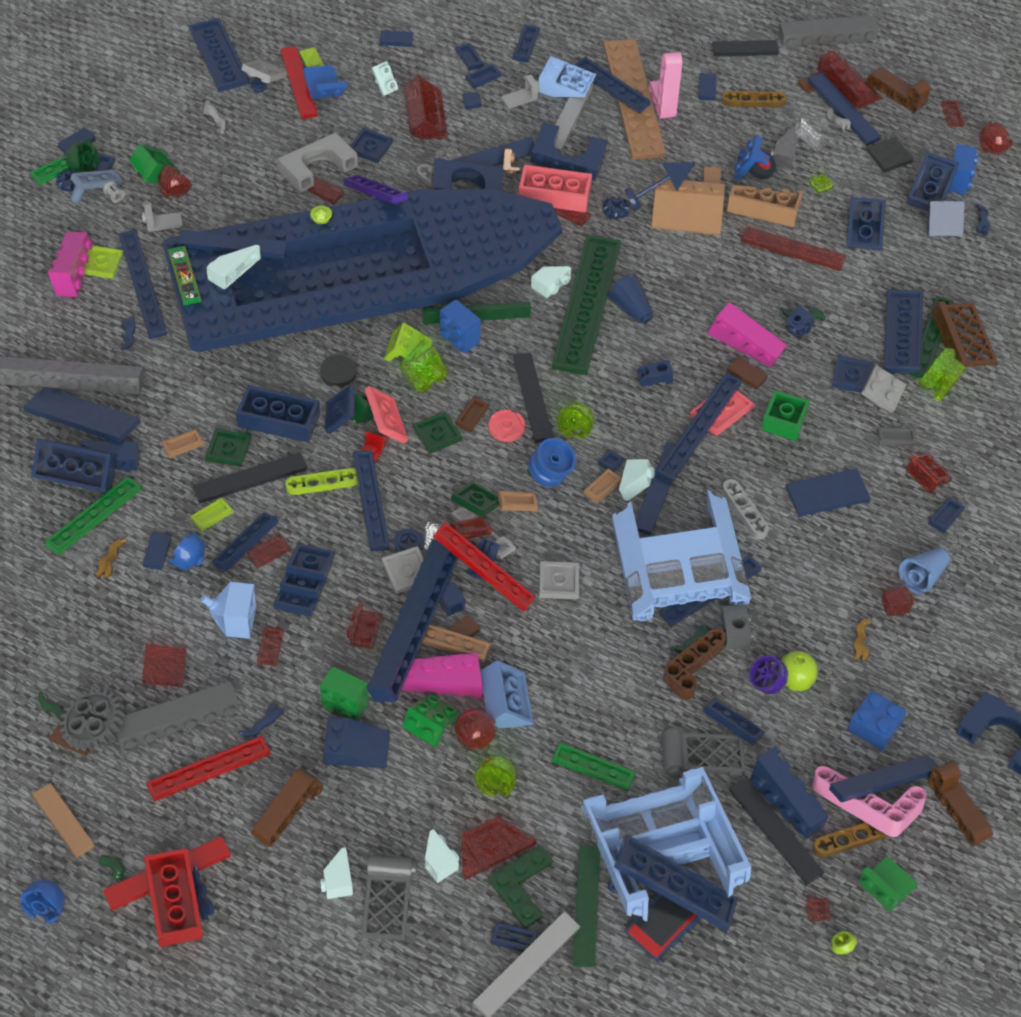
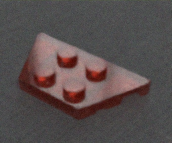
M499 816L461 834L463 879L467 880L535 846L536 839L532 836L529 838L520 832L519 828L509 825L507 821Z

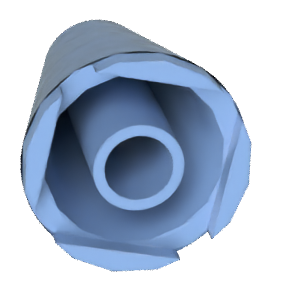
M937 548L905 559L899 566V577L907 583L904 586L919 595L930 591L949 564V554L944 549Z

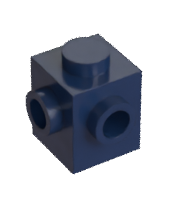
M798 306L785 323L787 331L791 335L802 337L810 332L815 321L811 313Z

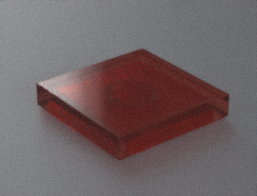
M146 644L142 683L183 687L186 648Z

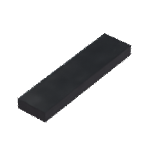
M777 40L713 41L712 43L714 57L778 55L779 53Z

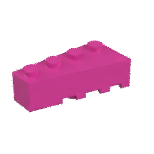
M66 232L61 243V250L57 252V260L52 262V267L54 268L48 271L56 296L78 297L79 290L82 289V278L86 274V265L84 264L89 262L88 250H92V240L89 239L87 232Z
M468 653L414 659L402 691L434 692L440 695L454 694L459 697L472 696L482 699L483 686L478 654Z

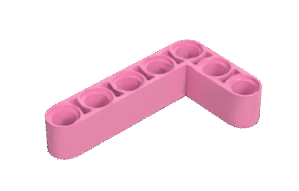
M680 52L662 54L660 79L649 81V92L652 93L650 95L653 104L656 105L655 109L657 115L660 116L658 117L659 119L676 117L682 70V56Z
M825 766L818 767L815 770L812 782V789L816 793L891 837L899 836L923 810L927 793L923 788L914 786L909 788L893 805L873 793L841 803L829 790L831 783L847 778Z

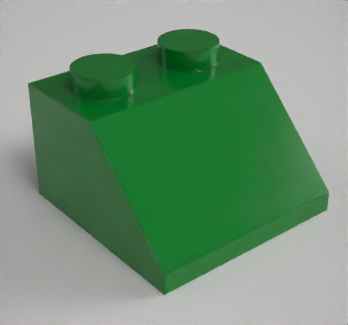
M139 144L129 159L133 169L142 175L141 178L147 183L153 182L158 184L181 172L163 151Z

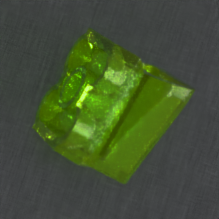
M425 339L398 365L403 376L412 385L416 393L428 391L432 383L443 381L446 374H448L438 352L433 345L429 347Z
M945 348L919 381V385L922 390L934 387L933 396L940 402L966 371V367L956 360L954 349Z

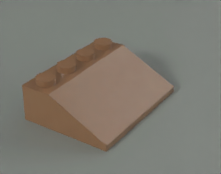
M671 179L667 180L655 188L651 228L720 235L725 184L684 180L677 191Z

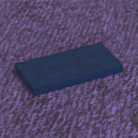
M857 469L787 483L785 487L798 517L870 502L869 493Z

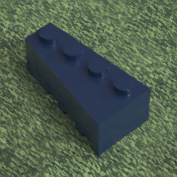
M775 746L757 758L750 782L780 812L781 816L794 826L799 834L808 839L825 826L829 815L813 794H807L804 782L801 778H795L789 770L792 766L787 760L785 762L782 761L778 755L780 751Z

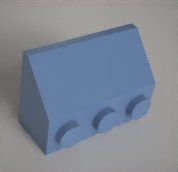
M498 660L482 669L480 673L488 723L501 729L533 725L525 672Z

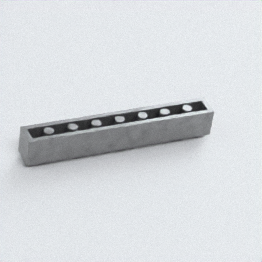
M0 356V384L140 394L144 382L143 367Z

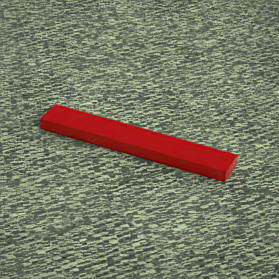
M297 47L281 48V56L301 119L318 117L314 100L311 99Z
M446 522L433 535L437 541L523 612L536 598V596Z
M259 736L146 782V786L155 802L271 755L263 736Z
M222 836L188 851L192 872H194L195 866L200 871L231 857V853ZM146 871L103 890V894L112 911L150 894Z

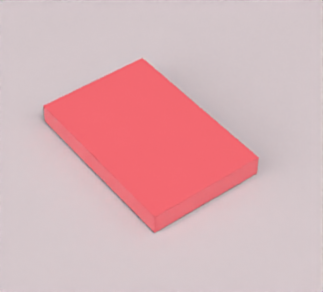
M368 386L365 392L379 432L401 443L407 442L408 436L395 399Z
M737 390L709 431L715 436L719 435L753 409L755 404ZM706 400L690 411L691 417L694 418Z

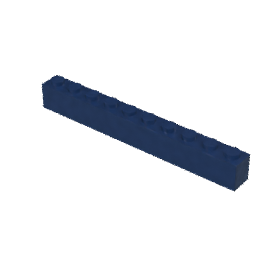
M432 540L427 549L425 558L408 592L406 601L401 608L381 658L368 683L367 690L375 702H397L458 559L457 556L437 540Z

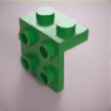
M427 695L409 706L402 728L436 747L440 743L445 728L458 720L461 713L454 707L440 701L438 697Z
M885 857L873 869L867 866L862 871L858 882L889 912L911 894L918 885L909 874L889 857Z

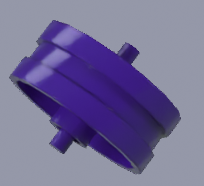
M764 655L752 664L749 673L750 682L755 688L766 694L777 693L788 681V669L779 659L771 655ZM770 662H776L772 667L770 666ZM764 680L763 685H762V688H761V687L759 686V682H761V681Z

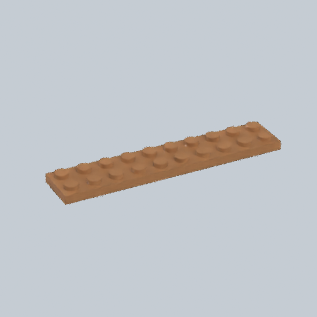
M636 39L604 41L603 46L610 73L648 98L651 102V105L638 114L617 99L632 160L665 157L666 152Z

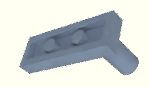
M115 170L72 173L70 179L75 184V188L70 199L74 203H80L85 189L103 188L108 181H115L117 186H120L123 180Z

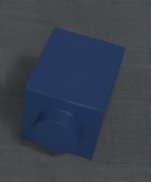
M455 582L446 584L439 601L447 617L465 609V598Z

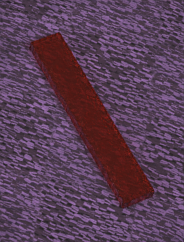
M746 227L741 238L742 243L840 272L846 260V255L751 227Z

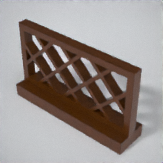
M945 301L937 303L932 311V315L954 370L961 371L964 367L996 364L998 362L974 303L946 305ZM970 309L972 316L964 313L963 310ZM950 310L958 314L956 318L950 315ZM958 317H963L968 321V323L965 324L961 322L960 320H958ZM970 322L977 326L978 331L968 326ZM954 324L963 328L962 333L955 328ZM965 330L974 335L973 339L963 334ZM977 337L980 340H982L984 346L974 341L975 338ZM960 338L968 342L969 346H964L961 343ZM972 345L979 349V354L969 349ZM984 352L989 356L990 359H985L984 357L980 356L981 353ZM966 353L974 357L975 360L969 361Z

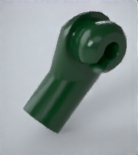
M101 855L99 865L110 867L113 870L112 877L122 879L123 873L126 871L122 861L118 858Z

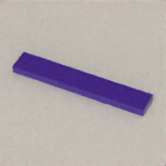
M359 175L343 179L345 186L392 204L408 200V193Z

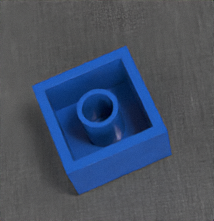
M957 144L953 161L958 162L959 166L949 191L965 195L966 190L971 188L973 179H970V177H974L976 167H973V165L977 166L979 158L976 155L977 148Z
M456 299L440 310V335L444 340L451 342L456 350H461L465 354L480 343V318Z
M871 690L852 716L848 731L883 751L903 724L907 710Z

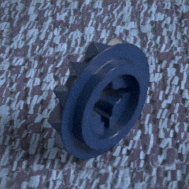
M68 169L67 172L62 171L61 174L57 175L56 184L59 189L63 191L74 190L75 184L73 181L67 180V178H71L74 172Z
M612 196L611 199H606L605 203H603L602 211L609 218L621 219L628 215L630 207L626 199L621 200L620 196L615 199Z
M404 529L395 535L393 545L395 550L399 552L417 546L419 550H423L424 537L417 530ZM408 538L411 540L410 547L407 546Z

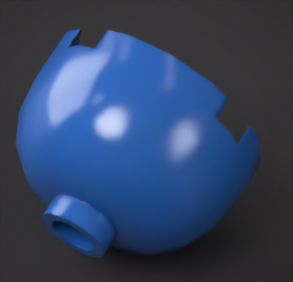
M192 530L189 532L190 538L185 536L173 552L175 558H169L168 560L170 564L181 570L192 569L195 565L199 567L206 558L203 556L205 543Z
M41 879L32 882L20 895V899L22 898L20 905L25 913L32 918H35L36 915L47 918L46 923L55 922L65 906V895L57 883Z

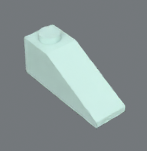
M254 245L218 257L207 266L208 280L225 290L261 259L260 246Z

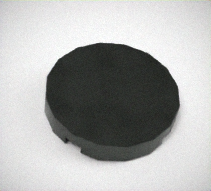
M336 355L323 361L320 373L322 380L326 384L344 387L355 380L357 369L352 359Z

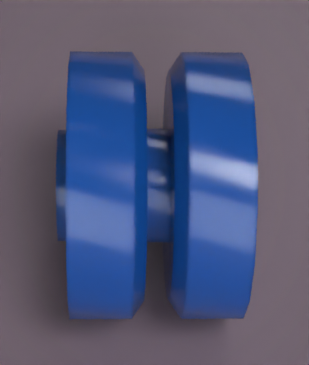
M559 438L546 439L530 456L528 461L529 472L538 483L544 486L553 487L559 485L574 469L576 454L567 442Z

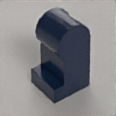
M669 360L644 365L637 370L639 382L643 387L666 382V384L673 383V371Z

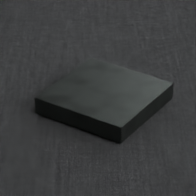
M896 137L867 147L868 154L884 173L913 163V157Z

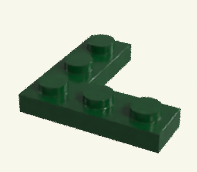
M541 845L488 877V882L524 929L543 917L542 913L520 886L521 883L553 864V860Z

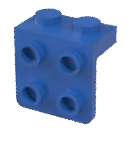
M332 65L305 67L303 70L311 99L339 97L348 88L346 81L338 82L335 68Z

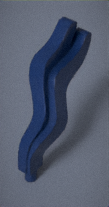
M977 204L976 207L980 211V223L976 226V232L988 236L990 228L987 219L988 210Z
M134 316L128 319L124 318L121 321L122 327L126 330L124 335L126 343L120 348L122 351L134 344L133 334L136 329Z
M269 706L263 719L256 722L252 729L239 731L238 735L256 737L263 728L276 722L277 717L284 714V709H278V706Z
M195 866L192 877L198 910L202 920H207L208 914H214V907L212 902L206 898L207 887L201 882L198 867Z

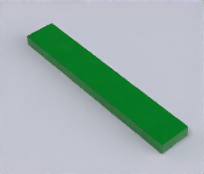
M127 476L45 541V546L56 554L61 555L141 490V485Z

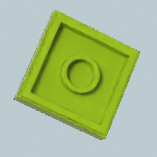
M92 246V250H88L89 262L84 264L86 265V274L114 279L124 254L123 250Z

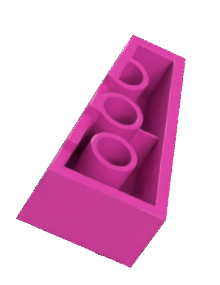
M730 302L718 314L707 333L769 367L775 363L787 346V344Z

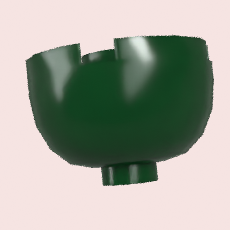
M77 141L68 147L66 163L72 172H93L94 168L98 167V150L92 146L91 141Z

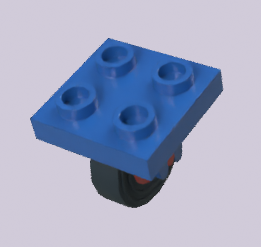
M756 135L753 140L750 139L744 150L741 149L737 156L739 160L734 167V170H736L734 178L740 180L747 171L759 179H768L774 174L776 170L774 159L767 152L760 150L763 139L761 136Z

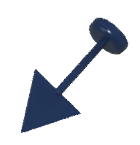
M695 162L663 163L662 165L668 174L666 177L635 194L632 188H626L625 193L635 210L637 211L641 208L639 197L671 179L675 189L678 191Z

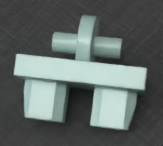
M387 61L371 68L376 78L375 83H378L383 96L398 90L397 83Z

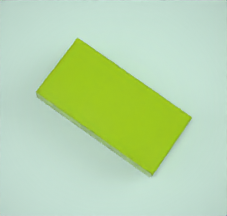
M221 497L191 515L190 520L202 532L232 514L233 509Z

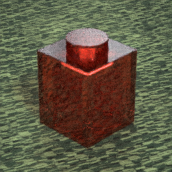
M907 587L884 590L881 601L887 617L910 613L911 607L914 605V598L912 594H909Z

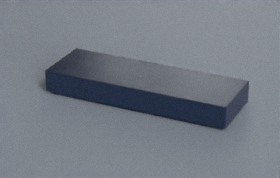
M524 25L513 54V60L529 63L540 33V27Z
M714 699L704 708L703 712L751 745H755L765 734V731L717 699Z

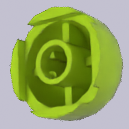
M793 651L783 656L781 661L788 669V681L785 685L793 691H804L811 688L818 676V666L815 659L804 651Z

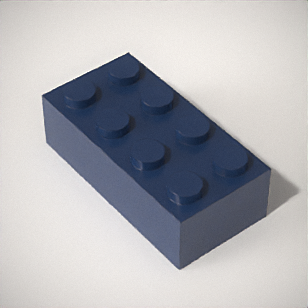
M248 385L236 412L237 426L309 443L320 416L319 400Z
M38 439L31 477L100 492H108L112 488L118 454L49 439Z

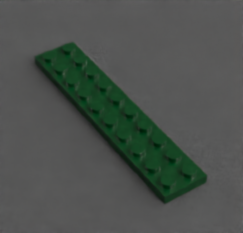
M587 234L551 369L581 375L588 374L608 297L607 292L610 289L621 247V240Z

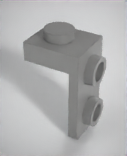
M532 75L525 76V89L503 95L501 100L508 109L538 100L539 83Z
M151 204L144 205L145 212H142L143 223L147 222L148 232L183 227L180 212L153 216Z

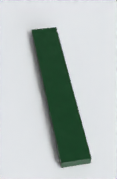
M936 296L922 336L921 373H910L911 376L925 380L928 379L941 340L932 311L938 302L945 301L946 305L953 304V300Z
M530 302L465 306L480 318L481 321L531 317ZM444 307L424 308L423 324H440V310Z
M579 845L575 922L580 925V929L574 934L573 966L595 967L600 851L598 846Z

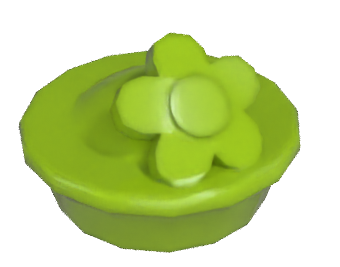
M316 206L311 210L310 216L315 223L325 224L332 217V211L326 206Z
M848 931L839 932L832 938L831 949L836 954H848L854 950L857 939Z

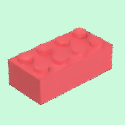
M524 165L519 185V195L552 203L554 208L586 212L591 192L592 174Z

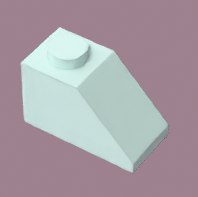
M648 459L626 461L619 487L625 501H629L650 486L651 479L654 478V468L651 467Z
M345 847L340 849L323 870L324 879H320L322 892L327 894V899L353 895Z

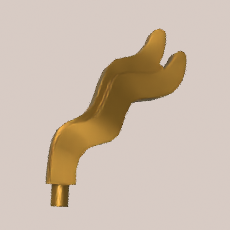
M125 538L113 542L109 547L108 554L99 560V569L96 573L97 578L104 574V579H107L112 575L111 564L117 559V551L126 542Z
M869 617L866 620H862L856 628L858 637L853 645L856 652L854 661H858L861 656H863V662L868 658L869 650L864 644L867 637L864 629L871 621Z

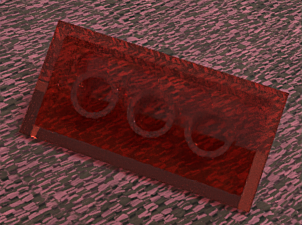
M832 50L820 56L817 71L822 72L856 110L882 99V96L842 55Z
M417 75L404 86L409 131L420 140L447 138L442 91Z

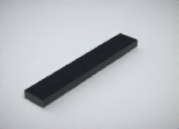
M532 354L513 355L535 443H541L546 439L553 438V433Z
M300 452L194 485L193 491L198 503L201 504L306 471L307 465Z
M747 778L729 788V792L806 885L824 874L818 863Z

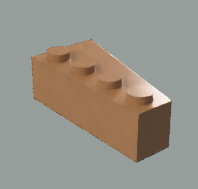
M733 185L729 195L727 212L794 227L804 191L797 190V193H791L788 189H782L781 192L772 191V188L757 190L756 187Z

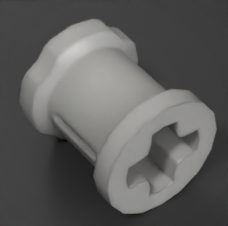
M108 181L103 186V192L111 197L113 203L124 199L125 192L117 187L115 181Z

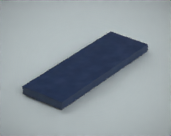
M220 18L188 25L189 31L218 92L250 84L246 72L241 70L242 63Z
M887 290L884 370L888 373H921L923 291Z
M44 387L24 405L25 412L117 443L124 440L140 424L139 417L48 387Z
M625 835L614 868L725 932L730 929L738 900L737 897L731 895L728 898L725 890L630 835Z

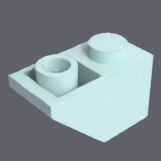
M569 266L542 267L532 275L531 288L548 298L550 295L556 294L561 286L567 285L570 282L571 268Z
M433 829L429 833L425 868L438 883L458 870L459 857L453 849L450 850L444 837L441 834L438 835Z

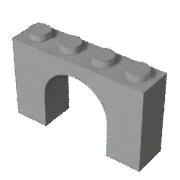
M333 133L277 159L279 172L299 193L315 186L313 173L306 167L311 162L318 160L333 162L343 173L358 167L357 153L337 133Z

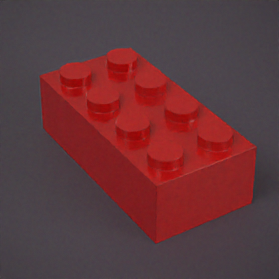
M188 849L144 856L159 947L203 939Z

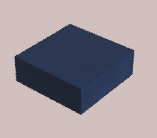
M479 92L462 94L465 109L482 107Z
M608 450L598 461V465L606 470L609 468L615 472L624 463V458Z

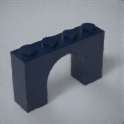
M543 122L531 153L530 162L552 169L592 174V180L595 181L606 153L608 141L592 136L585 153L577 157H568L559 153L555 148L560 126Z
M439 158L434 159L431 189H451L453 181L465 179L476 183L480 189L502 191V167Z
M985 692L961 721L956 734L974 745L987 728L994 725H1003L1013 729L1021 738V714L1013 707L1001 702L996 696ZM1021 748L1014 755L1008 767L1020 776Z

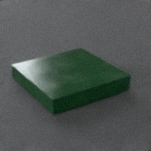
M446 412L412 425L413 430L429 454L463 441V437Z
M215 428L205 461L242 467L252 435Z
M473 481L451 496V501L481 518L500 506L496 494Z

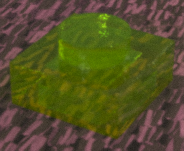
M825 173L811 178L809 182L818 194L833 189L834 185Z

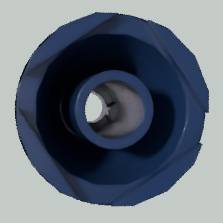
M634 273L632 277L626 275L611 286L613 290L611 293L608 290L607 296L639 324H646L652 319L653 311L637 275Z

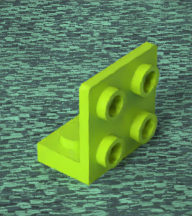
M403 322L392 332L383 359L390 362L395 357L398 358L401 355L423 368L433 340Z

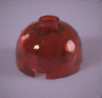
M990 121L987 123L979 135L981 149L986 153L989 152L994 155L1006 152L1012 147L1013 141L1012 138L1008 139V131L998 122L992 123Z
M168 164L158 174L157 181L161 188L160 192L165 197L180 198L189 192L192 184L183 174H178V170Z
M468 709L455 722V736L460 744L468 750L476 751L474 749H483L492 742L495 736L494 723L496 724V721L489 713L481 709Z

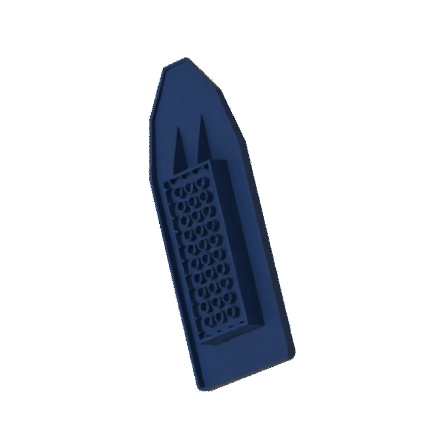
M420 189L406 192L408 193V200L394 204L379 198L331 206L329 208L332 211V217L325 224L315 223L310 216V210L200 231L287 241L288 246L284 259L260 256V260L225 290L208 280L207 266L218 257L229 253L186 248L201 296V302L183 306L168 255V249L178 247L179 236L165 239L163 249L189 347L192 351L201 352L461 299L524 269L562 234V226L552 203L495 189Z

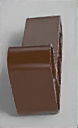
M883 67L878 68L867 77L869 85L881 93H885L886 96L895 102H899L898 104L907 110H911L912 113L917 112L927 104L930 86L925 80H920L911 86Z
M718 628L710 630L665 665L663 681L680 698L688 700L694 697L697 681L692 674L722 652L726 639L725 632Z
M950 760L932 770L929 778V787L931 790L934 789V794L943 806L947 807L946 811L954 822L959 824L957 826L970 844L975 846L991 838L993 831L987 820L958 782L961 776L960 769L953 760Z
M302 768L297 769L255 824L251 835L267 847H271L306 800L309 798L313 801L317 793L320 794L322 792L323 785L321 782Z

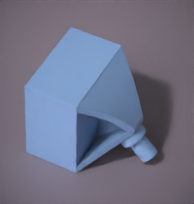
M230 582L216 598H209L206 595L201 597L200 601L207 605L210 614L225 636L250 639L257 607L254 584Z

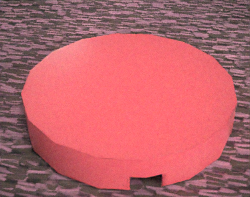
M500 410L491 416L488 429L490 434L499 441H515L524 434L525 421L517 412Z

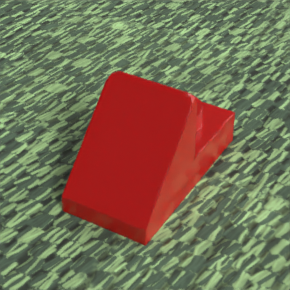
M376 430L366 431V441L360 451H372L374 464H376L390 437Z

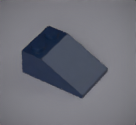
M926 152L908 196L907 204L929 212V201H945L959 163Z
M851 197L849 203L847 248L882 250L886 199Z
M328 717L323 751L324 764L386 769L390 731L350 718Z

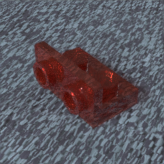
M928 453L915 455L906 467V471L929 494L933 493L938 485L947 484L953 478Z
M359 603L357 610H353L352 613L353 624L347 630L350 646L373 650L383 614L363 610V604Z

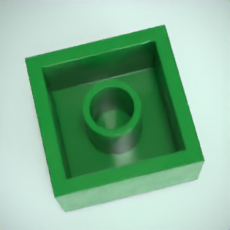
M774 390L763 418L761 431L797 442L808 413L810 401Z
M332 666L320 684L321 704L325 710L329 712L334 711L340 714L342 718L358 721L369 705L368 683Z

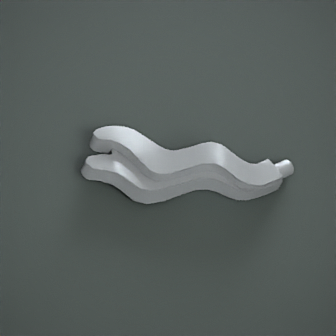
M206 100L203 110L204 114L212 116L215 122L220 125L219 130H221V134H224L225 119L218 114L213 105H210V101Z
M831 107L828 108L827 117L833 120L835 124L840 125L842 130H845L846 127L849 130L851 122L833 114L834 110Z

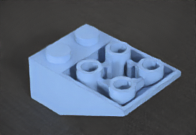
M550 56L539 77L540 89L538 92L552 97H585L596 74Z

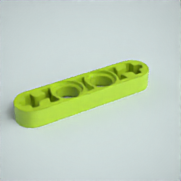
M347 468L293 476L286 480V491L291 495L353 487L357 485L355 469ZM329 478L337 479L335 483L327 482ZM310 481L318 482L316 486H310L308 483Z

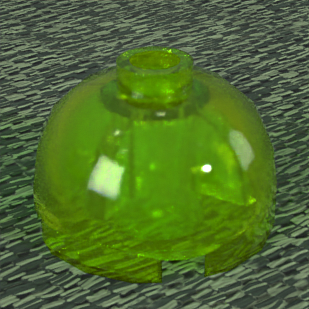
M580 402L567 404L560 410L556 418V422L558 420L559 431L565 437L573 439L572 436L581 438L580 440L585 439L591 433L595 424L592 410ZM581 428V431L578 432V433H573V432L571 431V430L576 431V430H579V429Z
M502 756L487 757L479 764L474 776V781L476 780L477 782L476 787L484 795L495 797L493 793L504 795L503 797L508 796L513 792L517 781L514 765Z

